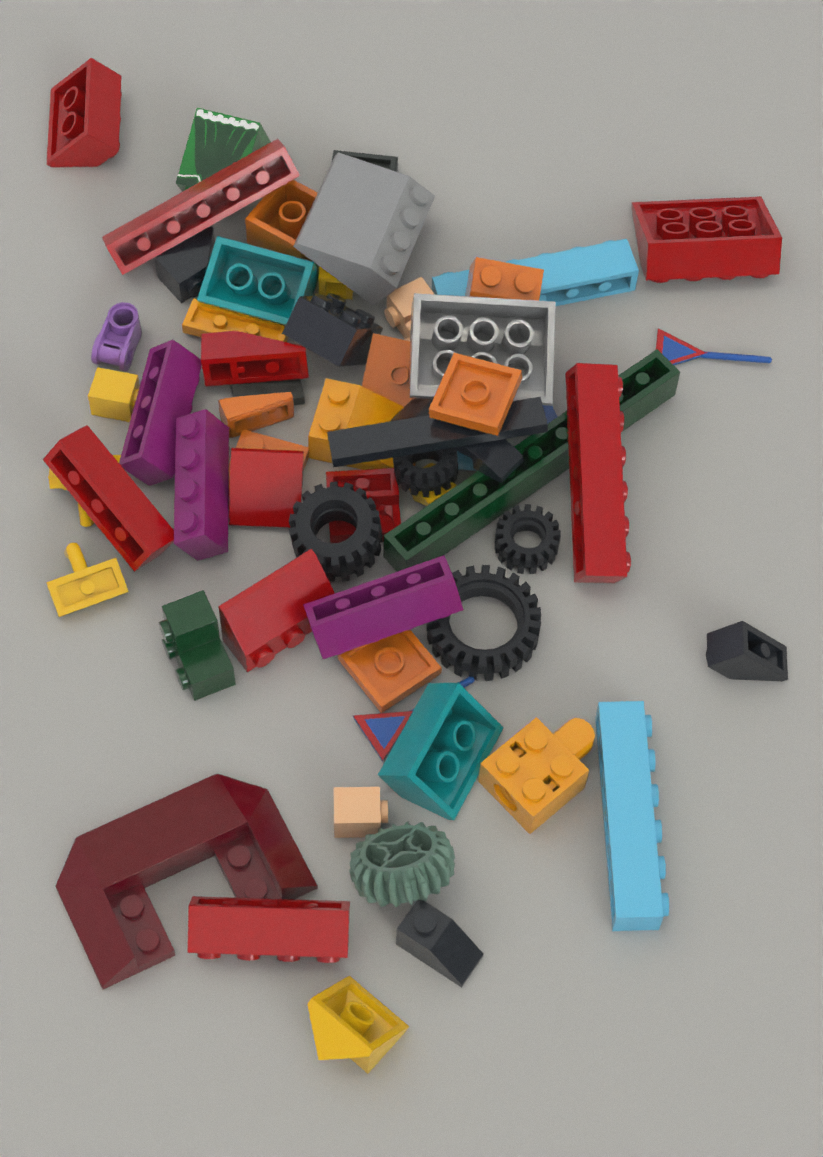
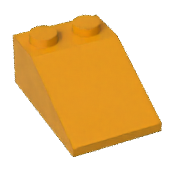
M326 378L308 435L309 458L332 463L327 432L390 422L404 407L360 385ZM393 458L346 465L347 467L361 470L394 468Z

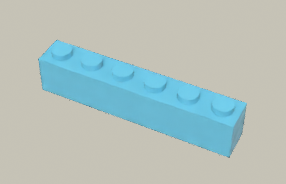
M627 239L608 240L597 245L574 247L566 251L551 254L543 253L536 257L506 261V263L543 269L539 301L556 302V306L635 291L639 273ZM469 270L455 273L446 272L440 276L432 277L431 290L436 295L465 296Z
M644 701L598 702L595 723L612 931L659 930L663 917L669 916L668 893L661 892L660 879H665L666 864L665 857L658 856L657 843L662 842L661 820H655L654 807L659 805V790L657 784H651L650 772H655L656 767L654 749H648L647 737H652L651 715H645Z

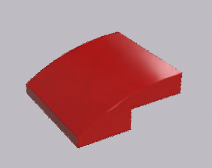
M232 448L229 525L290 528L289 517L290 514H294L293 506L296 501L302 503L304 451Z
M394 468L326 472L327 487H330V482H338V487H344L346 482L353 484L355 492L361 488L366 492L367 499H373L376 510L379 512L383 539L386 533L401 524L399 488ZM345 521L330 522V543H340L347 540L353 535L356 527Z

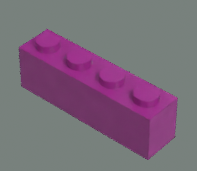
M174 339L149 350L119 464L125 471L148 486L169 480L175 474L176 418L191 413L195 390L200 381L201 359Z
M207 409L176 418L174 544L197 561L228 552L229 427Z
M445 555L304 604L323 660L464 610Z

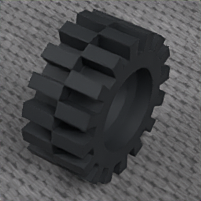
M453 448L393 458L396 482L398 485L401 484V489L405 492L410 489L411 495L417 496L418 492L422 491L423 497H429V491H434L435 496L441 494V487L447 491L451 488V482L455 483L457 480L458 457L457 450ZM423 459H431L438 462L436 465L427 468L413 465Z
M525 504L524 511H521L519 505L513 507L512 514L507 510L503 513V519L499 518L495 533L494 549L495 553H499L498 559L501 563L507 560L506 568L512 571L514 566H518L517 573L524 574V568H529L530 574H536L537 566H539L541 571L547 569L548 563L552 565L555 561L559 549L561 530H559L557 520L552 522V513L548 511L545 515H542L543 507L537 506L536 511H531V504ZM531 531L540 536L541 543L533 548H525L516 544L513 537L518 532Z

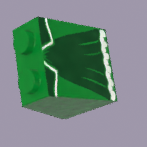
M197 107L176 180L182 192L269 144L271 141L261 123Z

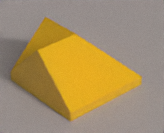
M347 976L315 995L307 1004L318 1060L350 1058L367 1074L409 1028L404 1021L351 976Z

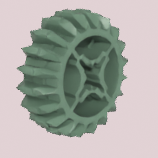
M406 822L402 826L393 824L388 829L378 828V833L365 835V841L356 843V850L350 853L351 860L349 863L351 869H349L355 889L358 891L359 896L366 897L368 903L378 901L380 907L386 906L389 903H393L395 907H398L401 903L412 905L413 901L419 899L427 901L429 894H439L440 888L449 885L450 878L455 875V854L450 840L446 837L444 831H438L437 827L432 825L426 827L423 822L416 825Z

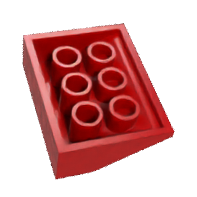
M761 196L632 202V215L640 265L646 281L651 280L656 283H665L670 279L700 281L703 278L713 277L731 280L736 276L766 278L769 275H777L780 272L782 235Z

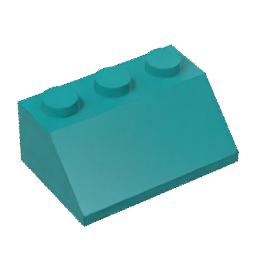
M217 236L197 301L286 326L299 296H313L319 278V270L312 261Z
M458 682L428 683L378 776L401 798L448 820H455L479 775L480 763L489 756L504 727Z

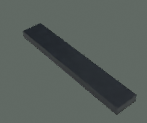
M541 397L512 402L498 436L433 419L429 415L329 431L327 435L334 468L548 432V423Z

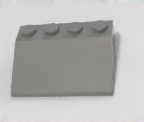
M338 152L330 165L293 247L371 305L375 306L397 288L435 196L408 175Z
M414 293L411 307L410 398L433 399L453 353H458L522 370V381L513 401L541 397L543 405L552 406L556 302Z

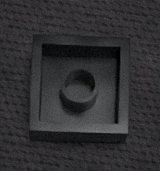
M314 293L313 296H299L282 334L338 367L366 364L373 333L380 335L383 327L374 323L375 317L368 312L360 309L354 311L345 306L347 301L336 294L328 293L327 295Z

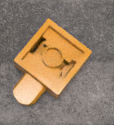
M536 717L480 763L478 782L531 834L585 788L589 769L580 759L592 750L595 738L594 729L584 719L573 718L552 733Z

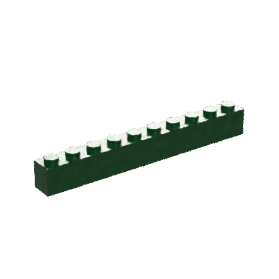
M658 349L618 375L623 381V391L619 398L620 411L623 412L625 420L623 431L676 394L680 371ZM567 411L548 423V432L532 434L514 446L523 455L524 461L502 483L477 471L386 533L383 539V557L398 572L443 556L503 515L507 510L509 511L568 470Z

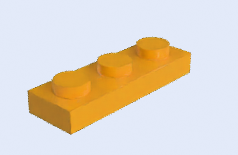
M193 298L182 323L183 333L201 337V333L240 331L283 342L288 340V337L282 334L285 328L284 325L198 302L195 298Z

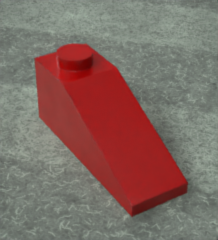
M240 331L201 333V363L205 387L309 378L306 347Z

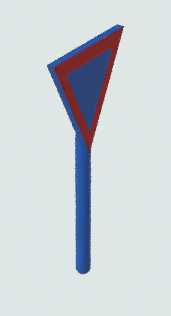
M658 328L656 349L673 365L696 358L757 363L772 362V358L768 356L702 351Z
M467 677L459 682V684L465 688L472 684L475 679L474 677ZM414 709L404 712L353 715L354 720L382 762L397 741Z

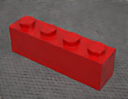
M88 425L60 439L43 458V461L134 572L160 556L174 542L173 528Z
M192 896L188 907L187 953H197V957L202 959H217L221 957V954H237L238 959L248 961L258 960L261 958V955L277 956V960L284 962L298 961L300 956L316 957V960L322 963H336L340 961V958H348L350 901Z

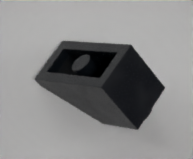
M212 226L155 257L158 279L181 303L199 295L215 245L214 228Z
M740 621L707 633V666L714 671L735 680L780 682L788 680L787 647L748 623Z
M421 899L416 901L397 928V946L461 988L484 955L452 918Z

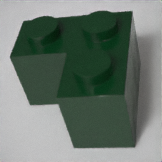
M204 590L162 605L164 620L158 622L163 635L161 640L168 659L175 658L179 665L175 673L182 690L189 689L195 701L236 685L234 667L220 639L218 620Z

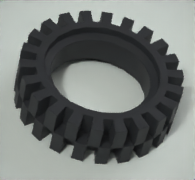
M473 565L466 567V575L462 576L459 570L452 574L461 603L472 597L485 596L502 601L512 610L517 620V631L507 643L487 650L470 647L461 642L453 633L449 623L451 615L426 624L428 644H432V653L436 658L442 656L441 664L446 669L451 664L454 665V674L460 677L464 670L468 671L469 677H474L476 681L478 673L485 674V681H493L494 673L499 672L502 679L509 676L510 668L515 672L520 670L523 660L528 662L532 657L533 650H536L541 627V607H537L538 598L536 594L530 595L531 587L529 584L524 582L520 586V576L515 573L506 578V569L501 567L497 568L496 574L489 573L490 565H482L481 573H475Z

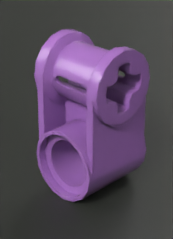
M121 302L110 308L100 334H98L93 344L92 363L100 364L104 362L119 366L120 371L127 372L129 370L134 352L142 335L139 314L134 305ZM124 323H130V324L125 325V326H120L121 324H124Z

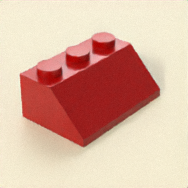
M92 57L51 88L46 164L50 167H98L119 152L122 76Z
M312 549L308 550L218 606L222 640L246 672L255 667L261 668L266 666L274 659L277 653L287 647L293 648L299 645L305 636L312 632L304 604L335 594Z

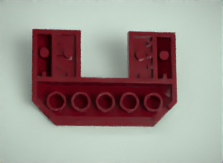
M214 774L76 837L55 887L103 990L176 956L173 946L145 890L148 886L215 856L235 898L296 899L318 889L268 789L224 775Z

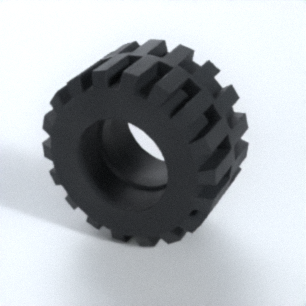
M330 482V487L323 488L322 484L314 486L315 492L312 494L307 490L302 494L303 503L296 501L293 506L294 514H290L289 533L296 558L312 549L329 582H335V577H342V582L349 581V575L353 573L357 577L363 575V567L371 568L375 564L374 555L379 556L382 550V528L375 502L372 498L367 499L364 490L359 488L355 492L353 484L346 482L344 487H338V482ZM333 521H345L356 527L353 535L340 543H326L316 537L318 531L324 525Z

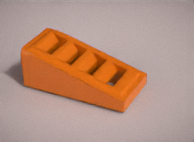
M291 392L238 396L218 400L220 418L229 427V438L241 435L243 429L254 431L294 417V402Z

